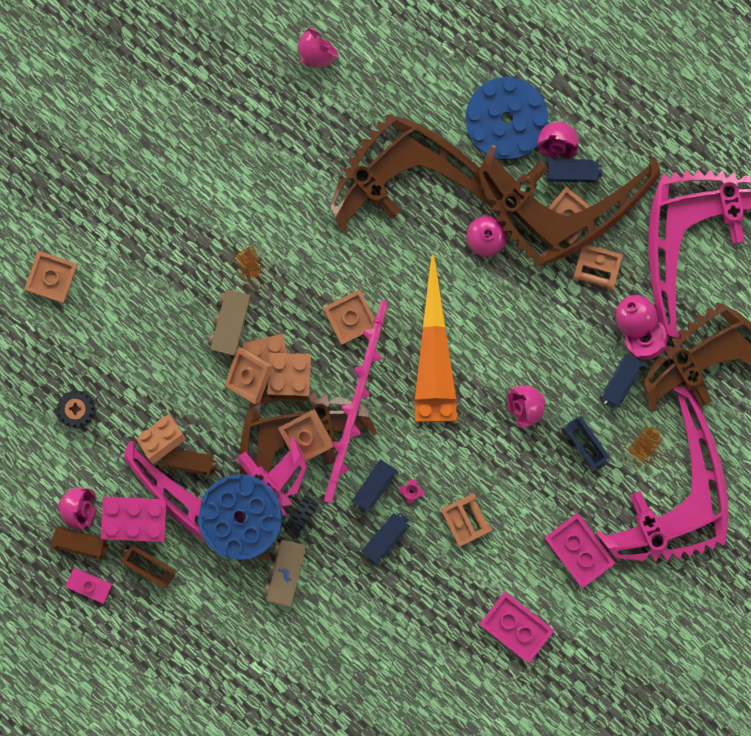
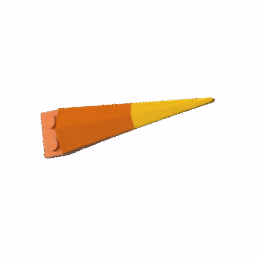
M432 255L414 401L415 422H456L455 387L435 258Z

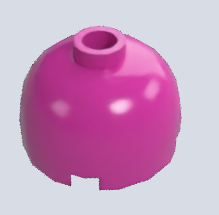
M310 27L302 34L298 41L297 47L301 55L300 61L307 67L311 65L314 68H325L338 57V52L326 38L323 40L319 37L321 33Z
M556 121L546 125L538 136L537 148L539 147V153L545 157L550 156L552 159H558L557 155L566 156V159L575 157L579 147L577 132L563 121Z
M482 216L476 218L469 225L466 241L474 254L481 257H492L504 249L507 242V232H503L504 224L497 222V218Z
M631 295L624 298L618 304L615 311V320L624 335L638 338L645 336V333L655 328L658 322V313L649 299L640 295Z
M528 385L509 389L511 393L507 394V405L511 416L515 411L518 419L515 421L516 424L521 428H526L537 423L544 414L546 404L544 395Z
M77 487L68 490L59 501L58 509L65 524L80 530H86L85 526H91L97 506L92 508L93 499H97L94 490Z

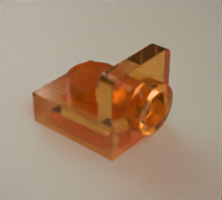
M254 246L234 253L244 277L248 275L249 278L260 274L259 270H262L263 267Z
M645 425L642 432L628 447V450L645 462L658 447L662 437L655 428H649Z

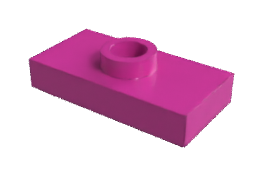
M74 567L65 587L104 604L113 584Z

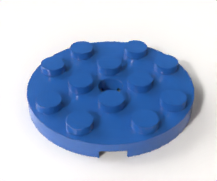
M514 77L496 78L480 86L472 95L466 110V129L473 144L485 154H487L492 145H495L494 156L496 159H518L531 153L537 147L539 133L548 125L547 106L538 90L528 82ZM504 113H509L513 117V121L505 124L502 122L501 116Z
M244 474L227 476L215 482L204 494L198 515L199 528L207 544L218 554L238 560L250 559L267 551L278 538L283 521L281 503L274 490L261 479ZM238 511L245 513L246 518L243 523L236 521L235 515Z

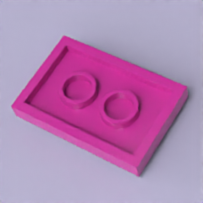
M104 496L101 539L165 542L167 499Z
M578 513L544 537L581 588L615 564L614 560Z
M505 591L479 623V625L528 663L531 662L555 631Z

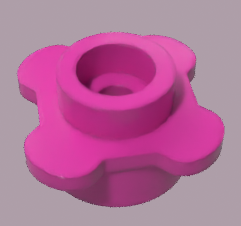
M410 479L408 484L399 488L400 494L406 497V502L409 504L414 503L417 497L424 495V490L419 488L415 479Z

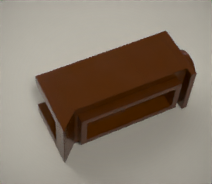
M174 448L161 458L159 469L167 466L169 469L205 475L207 472V476H211V472L215 473L217 460H214L213 455Z
M58 526L55 528L50 550L58 547L60 550L91 558L98 556L97 559L100 560L102 556L107 555L109 544H106L107 539H101L98 536Z
M132 544L131 547L127 546L121 556L124 558L121 563L164 589L168 588L178 571L135 544ZM138 553L166 570L162 578L133 562Z

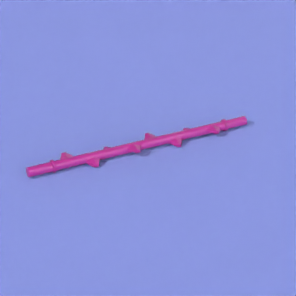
M380 301L376 319L373 321V328L363 331V335L369 340L363 365L354 369L359 379L352 403L342 405V410L348 417L341 441L333 443L337 456L331 477L328 479L329 484L324 502L332 503L337 483L339 484V476L348 471L343 462L350 438L360 435V431L354 423L361 399L369 397V392L366 390L365 385L372 362L380 361L382 358L375 349L382 325H384L383 321L389 304L387 301Z

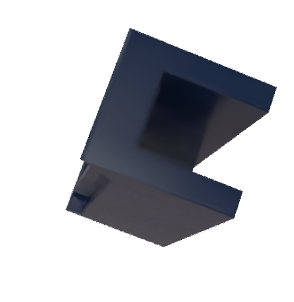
M550 156L547 158V182L596 183L598 177H602V165H599V159L593 162L592 159H555L554 161Z
M627 353L626 355L624 354L600 396L604 400L602 403L611 409L614 407L619 408L621 405L618 403L623 402L641 371L638 368L646 366V364Z
M581 416L576 417L562 427L590 469L597 468L599 470L608 463L606 460L610 456ZM579 427L599 453L592 459L572 433Z
M380 459L352 501L355 502L353 507L362 513L366 510L370 512L371 510L368 508H373L392 480L393 476L391 474L399 473V471Z
M393 513L362 549V552L379 566V558L383 559L406 532L405 527H410L407 524L409 519L402 513L398 515Z

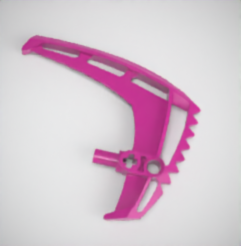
M686 170L682 178L676 172L673 173L671 178L665 174L662 175L654 194L650 211L648 256L658 320L664 326L667 336L680 338L676 326V272L679 248L684 231L703 219L722 215L725 224H729L732 243L745 242L741 221H743V210L751 209V189H739L737 184H751V177L743 176L740 180H737L735 173L726 178L723 171H720L715 176L711 170L705 176L700 170H697L694 176ZM717 181L722 184L715 191L690 194L668 200L669 184ZM724 187H730L732 189V197H726L724 195ZM667 205L665 240L663 241L658 237L660 207ZM730 207H732V210L737 211L734 217L732 214H728V211L731 209ZM658 248L665 250V283L659 278ZM661 291H664L667 296L670 324L667 322Z
M676 386L671 390L677 393L688 438L692 472L691 494L675 509L660 517L654 514L653 509L648 508L641 491L629 495L637 512L635 517L638 526L608 536L604 535L601 531H596L598 538L615 558L644 561L650 554L653 560L656 561L662 554L665 560L668 561L672 554L678 559L681 558L683 552L691 557L694 549L703 554L705 545L714 550L716 542L721 545L725 544L728 528V497L722 464L709 426L692 390H688L684 386ZM686 398L698 422L699 430L694 426L685 402ZM699 438L705 441L713 472L705 469ZM709 479L715 481L719 512L713 515ZM645 517L652 518L653 522L650 523V527L643 524V521H646ZM714 521L715 537L690 546L670 550L665 549L667 540L691 532ZM655 535L661 538V544L658 547L653 546L651 542ZM648 546L649 548L648 552L641 554H618L620 550Z
M294 438L290 439L291 450L269 473L262 466L258 467L247 452H244L236 459L248 475L257 478L258 476H263L264 479L262 481L277 492L283 516L287 515L284 506L292 505L289 495L298 493L307 469L304 455ZM130 441L125 450L124 460L156 499H167L166 510L190 532L205 541L199 524L196 523V516L199 515L202 499L186 491L162 473L136 450L135 441ZM136 459H138L141 462V464L153 475V477L157 480V485H155V483L145 473V471L142 469V467L139 465ZM299 467H301V471L296 481L294 482L289 492L285 494L283 489L295 475ZM165 488L189 508L188 515L164 494ZM238 511L235 515L236 521L243 523L246 518L245 513Z

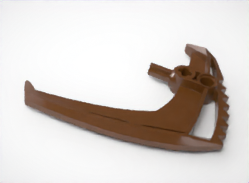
M386 114V123L378 122L379 131L370 130L371 139H362L364 148H356L357 157L349 158L352 167L344 169L347 178L338 181L330 209L344 234H347L346 223L368 199L375 206L379 204L388 216L393 219L401 210L388 197L390 193L385 189L384 185L397 174L418 165L448 177L477 196L491 208L495 203L486 199L480 187L477 173L479 168L459 149L422 125L405 118ZM392 125L404 133L390 144L368 167L358 166L372 144L388 127ZM414 132L439 147L440 155L409 136ZM448 154L473 174V180H470L447 162ZM359 172H365L368 175V179L366 181H359L356 175ZM483 173L490 190L497 200H501V197ZM353 180L354 184L340 204L335 206L336 200L347 181ZM372 188H379L380 196L371 195ZM506 199V206L509 208H514L511 202L508 199ZM514 213L507 214V217L510 219V221L512 220Z
M492 145L477 172L486 199L495 203L491 211L500 213L496 221L505 223L503 232H511L509 240L518 241L517 250L526 249L525 258H533L534 267L558 261L589 245L618 222L661 175L657 159L652 157L649 160L648 167L617 191L583 211L566 216L547 208L531 195L537 187L536 183L548 170L546 165L540 161L527 175L523 174L516 181L495 158L496 146ZM483 173L486 175L491 185L499 194L501 200L496 199V197L490 190ZM648 175V179L628 200L627 194ZM523 184L526 185L524 192L520 190ZM505 200H513L514 208L507 207ZM619 202V210L596 228L594 219ZM514 213L531 232L551 249L538 255L522 238L507 217V214ZM583 227L587 228V235L566 249L558 245V243Z
M718 302L716 303L715 310L706 309V317L698 314L697 323L688 322V331L679 330L680 339L671 338L673 348H666V357L656 358L643 381L644 393L650 411L655 412L656 401L680 383L685 385L688 390H692L701 407L712 402L702 384L704 380L701 371L711 365L736 359L751 367V344L735 329V327L741 326L751 335V321L737 311ZM718 314L730 324V326L714 333L689 350L680 348V345L690 335ZM679 353L685 356L683 364L677 362V355ZM667 359H670L671 364L650 383L649 380L655 371ZM694 373L693 380H688L687 377Z
M315 391L311 393L310 397L275 395L274 398L271 395H267L266 392L260 404H253L252 402L250 404L242 430L240 455L244 452H247L249 455L251 427L259 425L257 457L254 462L258 467L262 466L269 473L275 452L286 445L278 428L307 413L287 414L260 420L261 404L277 401L314 402L315 405L311 410L317 407H323L326 410L325 417L320 420L325 430L330 431L329 437L331 441L335 442L334 431L344 430L348 416L344 411H329L328 407L330 404H351L352 401L336 397L329 402L327 394L318 399ZM360 404L359 408L361 411L357 413L354 425L358 429H369L373 435H377V431L365 406ZM333 447L322 453L324 465L335 463L336 458ZM239 463V474L248 475ZM258 476L259 479H264L263 476ZM266 551L256 556L265 560L271 559Z

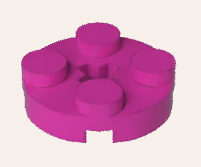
M658 322L652 331L650 329L645 333V336L651 338L647 343L641 342L644 340V336L638 338L625 336L626 346L636 359H652L665 352L668 336L661 323Z

